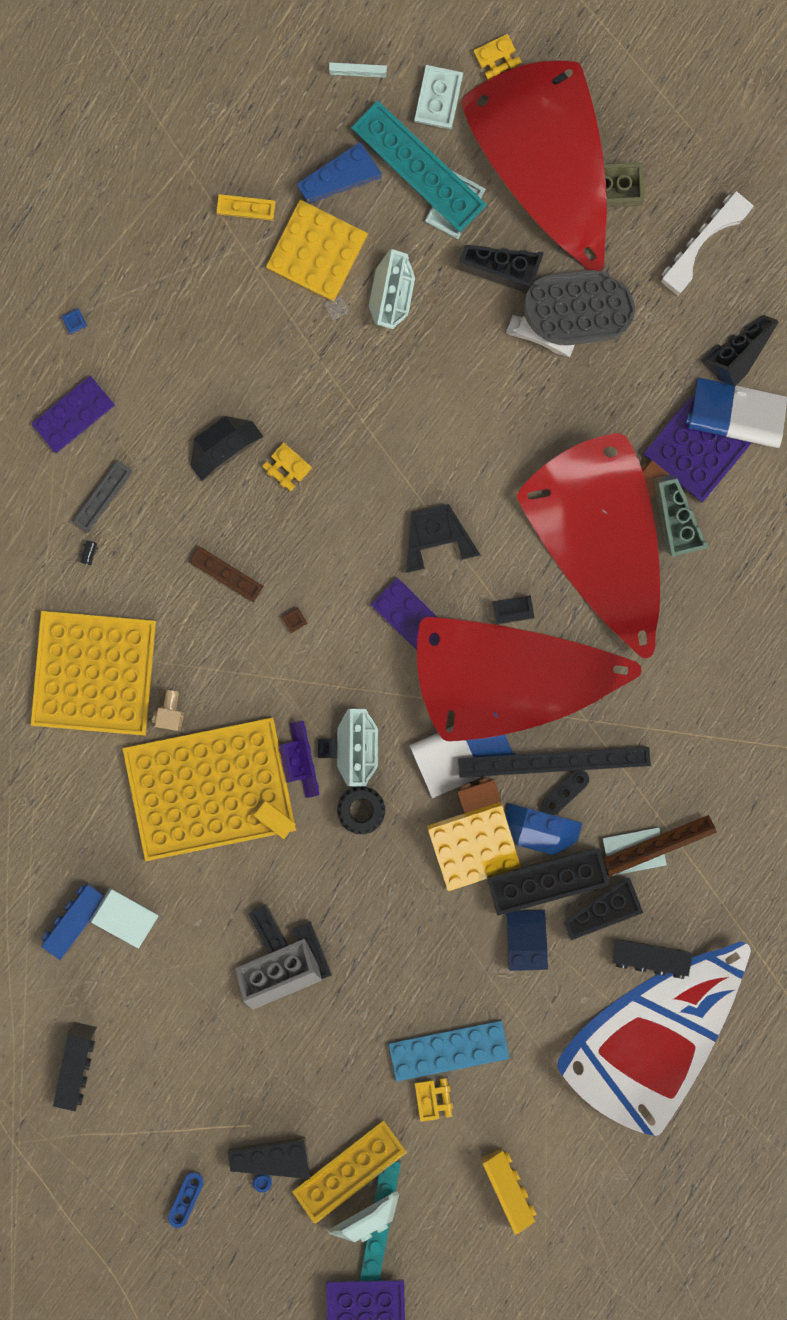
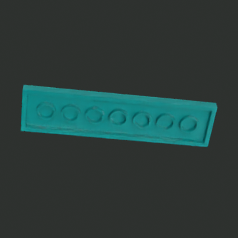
M378 100L351 127L364 142L460 233L487 207V204Z

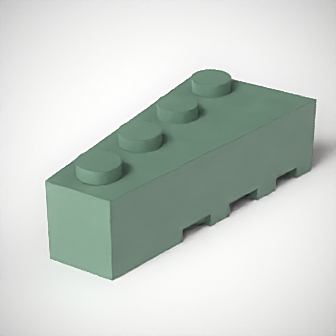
M672 474L653 478L666 552L673 557L709 548L678 479Z

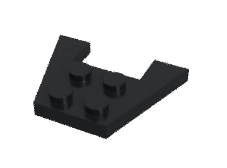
M449 504L411 513L406 573L425 569L421 550L458 542L462 560L481 556Z

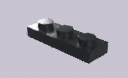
M267 904L248 913L269 953L289 946Z
M309 921L294 927L293 931L297 941L306 940L318 964L321 978L324 979L331 976L332 972L312 922Z

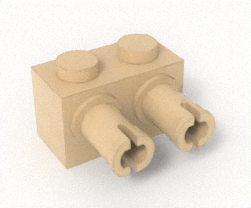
M166 690L164 706L158 708V711H154L153 723H156L155 727L181 731L184 712L176 709L179 696L178 691Z

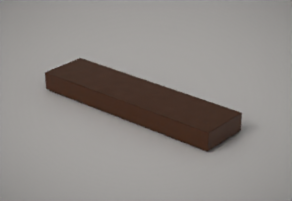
M198 546L189 560L191 564L253 603L264 587Z

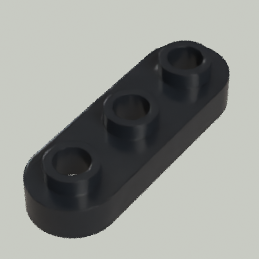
M583 770L571 773L543 800V811L551 815L558 814L588 785V774ZM578 776L583 777L582 783L576 781ZM564 789L569 790L568 796H563L562 791ZM550 802H554L556 805L553 810L548 807Z

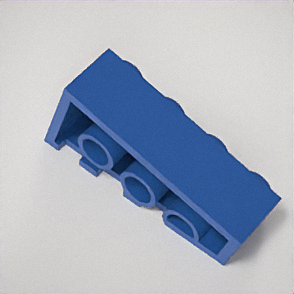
M360 142L297 183V189L305 201L311 204L331 197V195L348 191V189L382 179V173Z

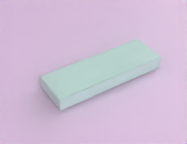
M329 62L330 75L385 78L387 66Z

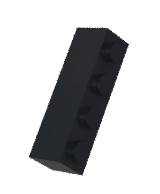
M616 939L612 963H616L615 967L627 969L628 965L635 967L636 971L646 972V969L654 970V974L665 976V973H672L674 978L684 979L685 976L689 977L693 952Z

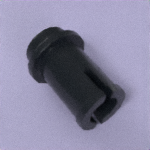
M86 540V544H83L85 547L80 563L92 566L93 557L98 547L97 543Z

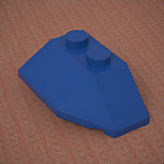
M508 803L505 813L511 836L518 846L556 855L578 842L582 827L581 822Z

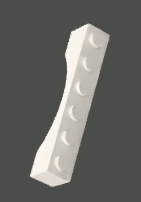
M737 191L733 196L729 194L722 202L725 204L721 210L717 208L710 216L712 221L709 224L706 222L698 230L700 235L696 239L692 237L686 245L688 249L684 254L680 252L674 259L676 263L673 267L668 266L661 274L663 276L661 282L677 296L680 295L693 278L695 257L702 244L719 230L740 224L754 207Z

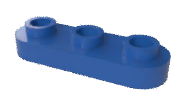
M191 1172L186 1176L168 1216L171 1226L181 1228L186 1224L204 1184V1178L200 1173ZM191 1179H197L198 1183L196 1185L192 1184ZM188 1196L190 1201L184 1202L183 1197ZM181 1214L182 1219L177 1220L175 1215Z

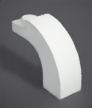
M513 315L506 331L511 336L538 343L556 354L570 357L574 345H557L544 340L532 330L525 316Z

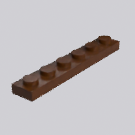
M707 815L602 858L609 876H612L715 834L717 831L710 816Z

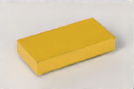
M267 801L261 805L254 815L255 818L283 839L286 838L296 825Z

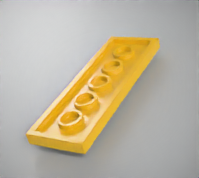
M383 1120L311 1176L310 1179L293 1190L292 1193L313 1223L316 1224L405 1155L407 1151Z

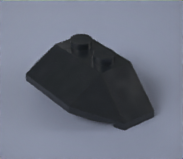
M225 416L194 438L191 467L200 480L203 481L264 436L253 421Z

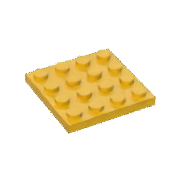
M299 200L266 269L335 302L368 233Z
M501 802L427 826L448 891L485 880L490 876L521 868Z

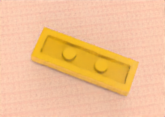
M219 194L216 213L217 215L274 221L276 201Z

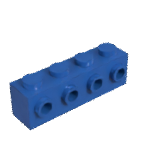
M89 882L79 887L76 892L78 896L74 901L70 900L64 908L66 912L63 916L59 915L53 922L54 928L51 932L47 930L41 938L43 941L41 947L59 960H61L89 923L106 895Z

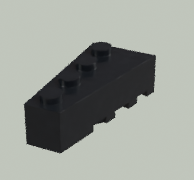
M465 245L458 269L527 293L534 283L544 252L534 253L526 250L513 251L505 248L492 249L484 246Z
M630 877L563 923L570 941L643 914Z
M74 1022L70 1029L53 1107L76 1112L78 1105L82 1106L84 1094L81 1093L82 1089L86 1087L88 1080L86 1071L90 1069L92 1061L90 1054L95 1047L94 1037L97 1027Z
M305 1137L230 1148L228 1150L231 1172L310 1179L311 1177Z

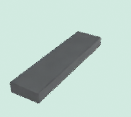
M117 460L72 522L89 533L133 471Z

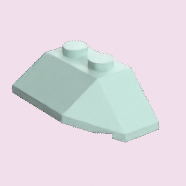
M390 249L375 270L369 309L376 325L394 329L397 324L408 316L415 276L406 253Z
M348 709L337 728V767L347 786H366L368 780L378 767V728L369 716L367 709Z
M394 1192L327 1230L328 1233L352 1242L361 1240L362 1243L372 1238L371 1233L376 1230L378 1233L388 1228L387 1224L393 1221L399 1193Z

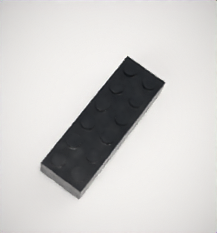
M599 847L487 877L497 916L609 886Z

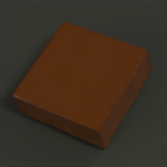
M298 607L282 616L291 633L308 624Z

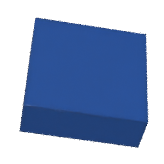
M79 308L62 316L70 335L87 327Z

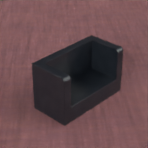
M531 595L492 602L496 625L535 618Z

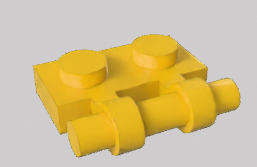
M508 34L473 50L481 69L487 66L490 68L489 71L484 73L487 80L508 69L516 68L517 65L522 63L519 56L513 59L510 57V55L516 53V50ZM504 58L505 63L499 66L495 65V62Z
M284 442L271 456L276 463L272 466L267 461L262 466L268 471L267 474L270 477L276 478L283 488L286 487L291 492L296 487L291 482L292 479L295 478L301 482L312 469L305 460ZM281 466L289 472L286 477L278 471Z
M447 1078L439 1079V1087L434 1086V1080L415 1082L420 1122L439 1119L438 1111H444L445 1117L453 1116V1102H450L449 1095L451 1089ZM442 1093V1104H437L436 1094Z

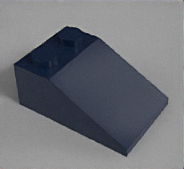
M545 910L513 911L507 913L509 971L548 970Z

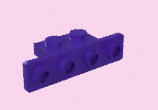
M304 721L290 723L293 742L278 745L286 783L302 780L306 798L319 796V785L315 775V767L312 761L311 748Z

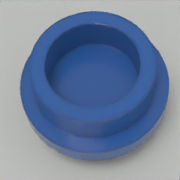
M257 1174L253 1179V1187L258 1192H267L272 1186V1179L269 1175Z

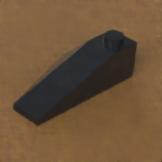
M766 315L761 316L744 327V331L739 335L735 336L733 334L730 336L729 341L722 346L718 344L701 359L702 363L722 382L735 387L750 371L779 323L778 320Z

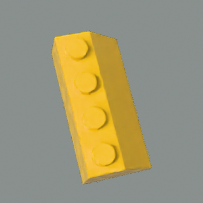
M500 1148L481 1157L514 1234L517 1235L535 1222L534 1216L537 1214L533 1205H528L526 1201L528 1194L525 1188H520L518 1180L521 1179L517 1170H512L509 1164L512 1162L508 1151L504 1153L503 1149Z

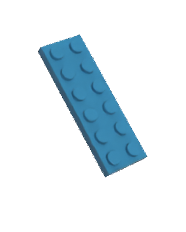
M502 1020L389 1043L396 1082L510 1059Z

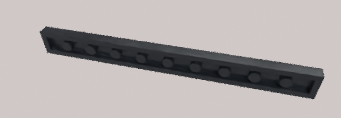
M649 747L458 758L459 778L651 766Z

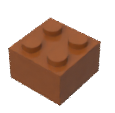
M489 777L478 780V784L474 786L471 783L459 786L460 790L457 791L463 813L501 802L495 780H490Z

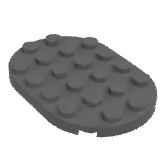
M596 270L551 274L541 277L529 288L523 305L525 318L532 330L544 340L557 345H577L616 339L626 332L635 314L634 300L628 288L621 281L618 282L611 278L610 274Z

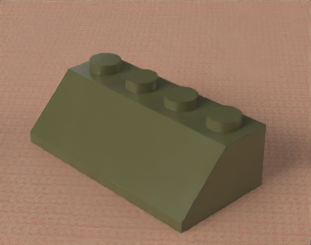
M643 163L604 164L607 207L642 206L645 201Z

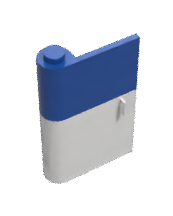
M698 377L692 413L687 414L686 424L689 425V429L779 448L783 437L787 397L740 386L734 387L727 383Z
M453 726L447 728L446 730L448 732H451L453 730ZM436 733L409 745L432 798L480 778H459L458 758L514 755L506 735L449 742L443 740L439 733Z

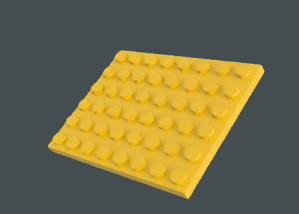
M274 718L123 748L145 861L277 835L254 817L265 801L295 823L278 746L279 742ZM296 826L290 832L296 831Z

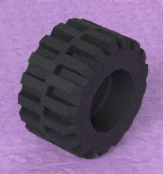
M353 787L346 791L338 802V819L342 826L353 834L364 835L371 833L384 820V801L379 793L370 787ZM365 799L371 803L373 813L367 821L359 822L352 818L350 806L355 800Z

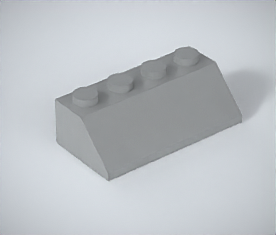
M305 939L235 968L243 1001L253 1010L322 981L318 964Z

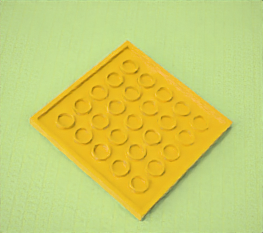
M41 611L31 726L146 736L156 621Z

